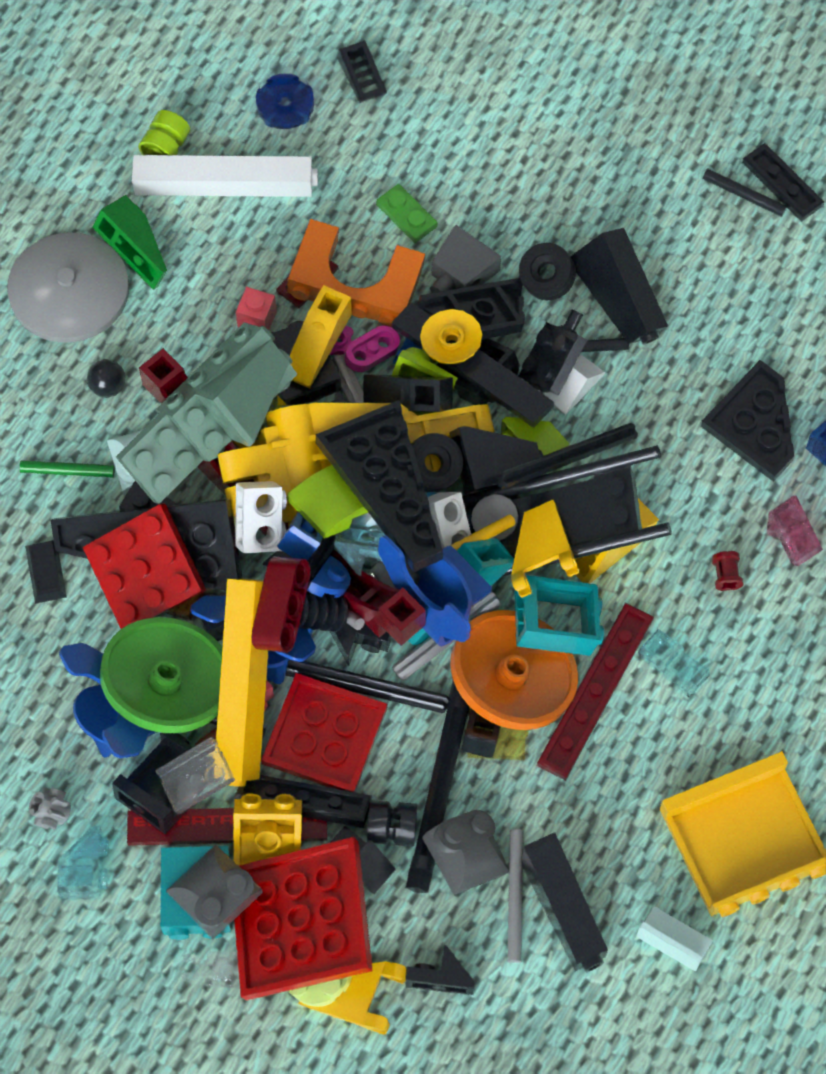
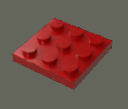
M159 504L82 547L121 629L139 620L158 617L206 591L166 504Z
M296 673L261 758V764L329 788L356 792L388 709V704Z

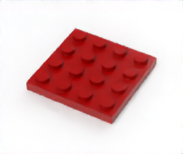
M351 837L239 865L242 870L247 871L251 875L253 881L262 889V894L234 919L241 998L247 1001L373 971L359 841Z

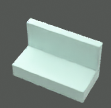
M655 906L645 922H642L637 934L639 939L695 972L713 942L712 939Z

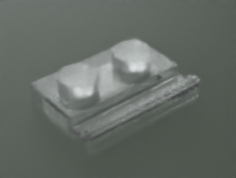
M213 737L206 739L155 770L157 775L160 776L161 784L174 812L181 814L235 781L231 769L217 745L218 742Z

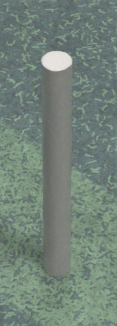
M520 829L510 830L508 963H521L523 830Z

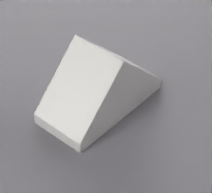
M579 355L559 396L552 392L543 394L554 401V407L566 415L605 375V372L583 355Z

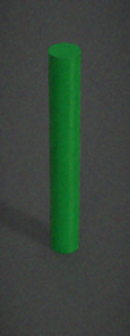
M20 461V473L114 478V465Z

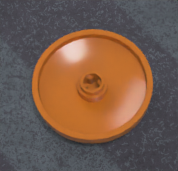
M513 610L491 611L469 622L471 626L470 638L465 642L455 641L450 660L453 681L464 701L486 720L509 729H538L557 720L572 702L578 686V669L573 654L517 647L515 611ZM538 619V628L554 630L547 623Z

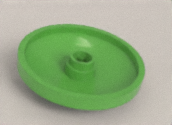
M155 617L133 622L118 631L108 642L104 650L100 666V682L103 692L111 706L122 717L144 729L160 733H183L198 729L218 716L223 647L208 632L183 620Z

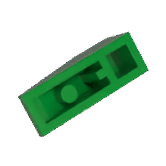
M124 195L100 210L92 228L155 290L161 283L167 268L146 215Z

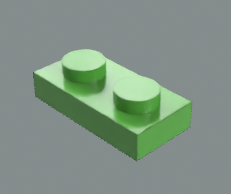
M399 183L376 200V205L414 243H417L437 228L438 222Z

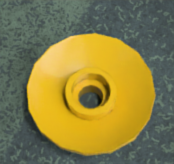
M454 309L439 311L429 317L422 326L420 335L422 348L426 354L437 362L446 364L464 362L474 356L481 346L483 337L480 324L472 315L465 311ZM450 340H455V341H457V342L452 343V344L447 343V342L450 341Z

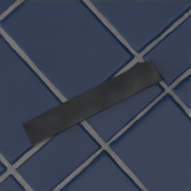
M411 302L391 322L392 328L423 349L420 339L421 330L431 315ZM450 340V341H448L447 343L452 344V343H455V342H457V341H455V340ZM480 349L477 350L474 356L464 362L455 364L442 363L533 428L554 407V401Z

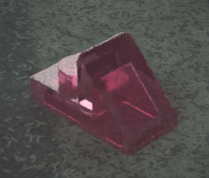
M792 496L769 512L767 534L780 539L792 565L800 566L823 550L797 496Z

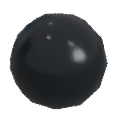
M102 359L90 366L87 373V384L90 390L97 396L109 398L116 396L123 389L126 375L123 368L116 361Z

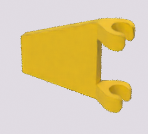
M554 500L524 512L511 573L513 587L518 591L521 598L532 593L525 573L559 559L561 567L566 571L568 577L580 572Z
M393 962L372 963L373 971L352 976L346 991H343L331 1004L314 1007L299 1001V1005L384 1035L389 1029L388 1019L378 1014L368 1013L381 976L399 983H405L407 969L404 965Z

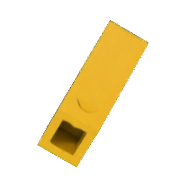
M323 285L307 313L291 351L290 358L293 362L290 365L297 372V375L291 381L310 389L352 315L350 296Z

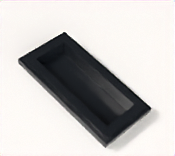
M54 540L25 546L35 604L67 598L59 552L55 551Z

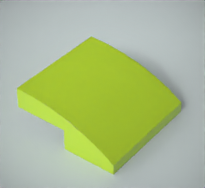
M333 465L313 474L297 485L286 496L287 501L323 538L350 529L353 518L368 513Z

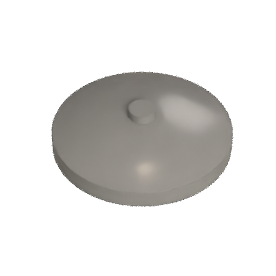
M68 232L45 237L29 246L15 261L9 274L7 290L14 315L28 331L38 337L54 342H77L100 334L118 319L128 300L129 279L123 260L109 244L91 235Z

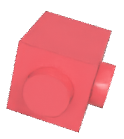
M246 287L236 310L238 328L245 322L258 327L264 326L269 330L277 313L275 295Z

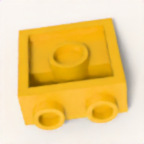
M252 793L243 795L241 799H235L234 862L239 866L301 850L302 800H295L289 794L278 795L275 797V800L261 799L259 795Z

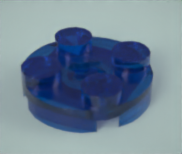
M277 74L271 76L266 80V84L262 86L261 90L260 87L257 90V112L268 127L278 129L296 128L306 124L314 110L313 90L308 83L306 85L296 75ZM284 97H287L288 101L292 102L289 105L279 104Z

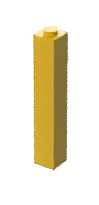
M227 579L214 778L226 779V785L246 786V781L260 778L268 650L256 649L252 644L251 635L264 580Z

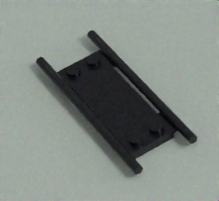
M656 445L556 471L506 489L495 487L464 495L462 498L471 534L476 532L471 521L473 509L486 496L495 494L511 497L594 475V479L511 500L517 507L518 523L511 535L503 540H499L511 556L515 558L524 512L551 500H554L575 559L669 536L672 534L668 522L642 529L635 474L631 465L661 458L660 448ZM557 559L543 566L560 563V561ZM513 566L503 576L511 575Z

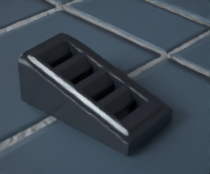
M366 41L338 50L337 59L359 103L387 94ZM359 57L363 59L362 61L351 64L350 60ZM367 67V70L358 73L354 72L357 68ZM371 75L372 79L359 83V78ZM373 84L376 85L377 89L363 93L362 88Z
M471 708L461 748L462 751L492 758L501 726L477 715ZM474 725H475V726H479V727H483V728H487V729H491V730H493V731H488V730L476 728V727H474Z

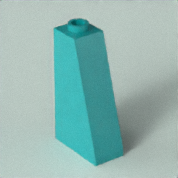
M497 538L463 543L457 550L490 586L501 578L514 563V558ZM420 629L408 642L412 645H418L430 636L423 629Z

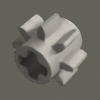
M52 787L51 789L43 788V792L39 791L33 795L29 804V813L36 817L34 825L45 829H56L57 825H62L67 821L71 805L68 801L63 800L66 792Z

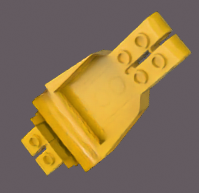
M310 403L269 411L266 414L268 427L263 428L258 436L260 445L218 454L223 483L254 479L255 482L274 481L282 487L287 496L301 482L332 465L317 446L316 434L391 403ZM401 404L402 416L404 421H406L410 443L429 433H439L451 438L449 432L463 426L495 432L489 404L473 405L424 415H417L412 411H408V408ZM429 454L425 458V465L428 470L437 472L440 469L441 462L436 455ZM236 486L225 489L227 499H231L233 518H236ZM262 494L258 497L256 501L257 508L263 507L267 503V494ZM288 501L286 509L282 510V522L288 523L290 527L297 510Z

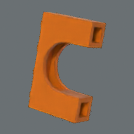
M310 219L288 277L287 293L292 294L298 300L314 302L321 288L325 285L351 297L352 315L354 317L379 321L384 326L392 327L391 322L412 301L424 267L425 253L396 245L388 271L382 280L366 288L349 287L338 281L329 267L338 243L339 227Z

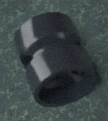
M371 800L367 841L370 839L376 844H386L389 840H393L395 845L414 846L417 804L399 802L396 807H392L389 801ZM391 820H400V827L391 828Z

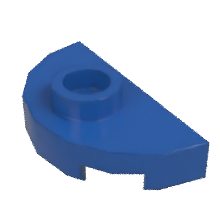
M330 555L307 591L319 597H323L324 593L334 594V598H339L348 589L351 577L344 565Z

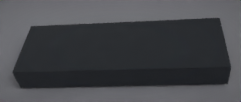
M766 143L743 158L742 163L801 222L824 206V201Z

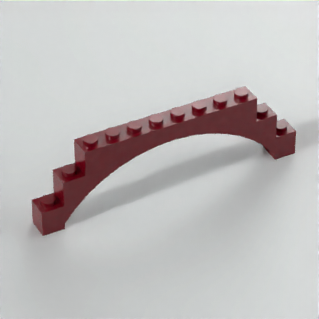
M164 348L139 367L142 385L161 404L188 378L184 368ZM230 441L225 446L224 452L238 448ZM218 457L210 462L203 460L197 466L225 496V489L236 486V483L255 482L254 479L223 483ZM285 523L286 531H287L288 528H289V526H288V523ZM267 526L260 527L259 530L266 536ZM333 550L331 556L344 565L351 577L350 585L345 594H343L348 608L363 618L365 624L379 638L385 632H388L402 646L426 625V610L404 588L399 590L376 580Z

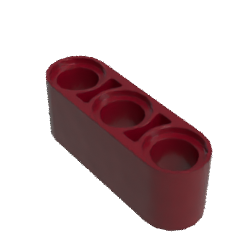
M277 556L270 559L251 635L252 644L256 649L285 653L292 650L310 579V565L306 559Z

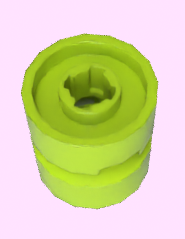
M168 110L158 111L149 126L150 130L146 131L138 145L139 151L142 155L177 156L178 148L183 145L191 131L189 124L174 112Z

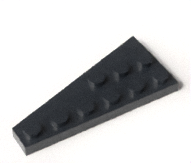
M399 400L316 434L317 446L384 534L400 548L405 556L406 563L413 572L443 559V549L435 521H433L431 516L430 504L424 492L423 480L413 445H411L409 440L408 428L402 416Z
M231 499L167 506L205 588L227 591V579H243L239 551L235 546L236 531ZM151 508L51 519L55 551L88 559L82 547Z

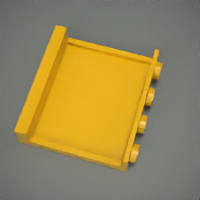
M783 751L662 800L660 812L710 916L720 913L721 917L729 916L740 909L738 905L750 900L752 905L769 898V892L781 888L782 892L797 887L800 884L799 879L811 875L812 879H817L826 875V849L785 770L788 761Z

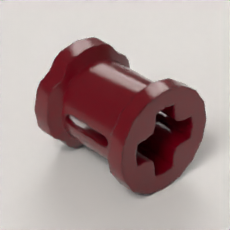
M722 551L712 556V564L716 566L717 573L715 588L719 591L741 588L744 583L743 578L739 576V553L735 551Z

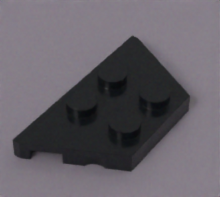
M520 278L420 295L417 303L422 310L431 316L439 311L449 309L465 311L472 315L480 324L482 339L522 332L525 324V316L522 311L524 297H522L521 293L523 284Z

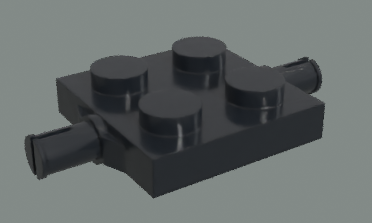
M572 309L564 326H555L546 322L543 329L539 331L529 356L524 360L518 377L529 382L532 387L541 393L552 392L559 396L587 342L585 338L575 332L583 314Z

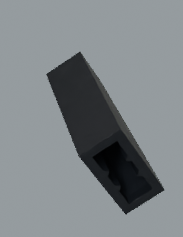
M624 228L601 233L570 256L574 261L576 273L628 344L641 341L645 345L659 338L658 333L668 327V324Z
M555 832L524 846L522 856L523 869L575 972L584 968L585 972H589L600 967L604 963L602 959L606 957L608 949Z

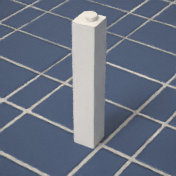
M133 155L132 184L134 195L312 197V186H318V168H312V157Z

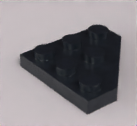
M759 360L702 420L701 427L774 482L793 461L794 448L791 442V426L788 405L786 404L784 377Z

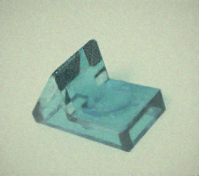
M351 524L350 529L335 534L334 547L356 574L360 576L365 557L382 561L378 552L380 537L385 534L381 529Z

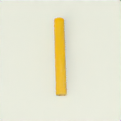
M510 514L450 546L457 551L463 543L491 539L515 526V519Z

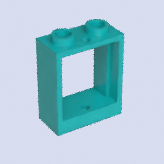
M526 575L532 593L521 598L518 591H514L516 646L591 656L597 645H600L604 638V627L600 625L599 617L602 611V598L598 597V585ZM537 601L580 606L582 634L538 628Z

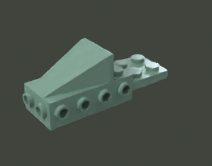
M244 322L156 409L158 415L116 456L118 461L154 503L160 504L203 460L210 462L212 459H216L218 454L224 452L225 446L231 440L249 447L255 442L273 398L285 391L290 386L291 380L297 375V372L290 365L293 362L285 351L277 348L273 342L275 340L274 335L266 327H258Z

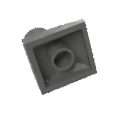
M472 810L445 820L427 831L422 837L454 895L509 873L505 859L493 836L495 833L494 820L488 813L482 810Z
M214 845L172 884L166 892L213 940L262 894V889L253 881V878L247 871L242 870L217 845Z

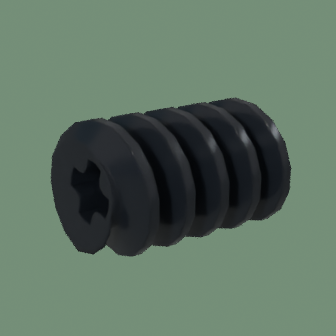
M307 591L298 628L320 629L321 631L330 630L331 632L340 631L345 626L348 617V605L343 595L339 598H334V594L324 593L323 597H319Z

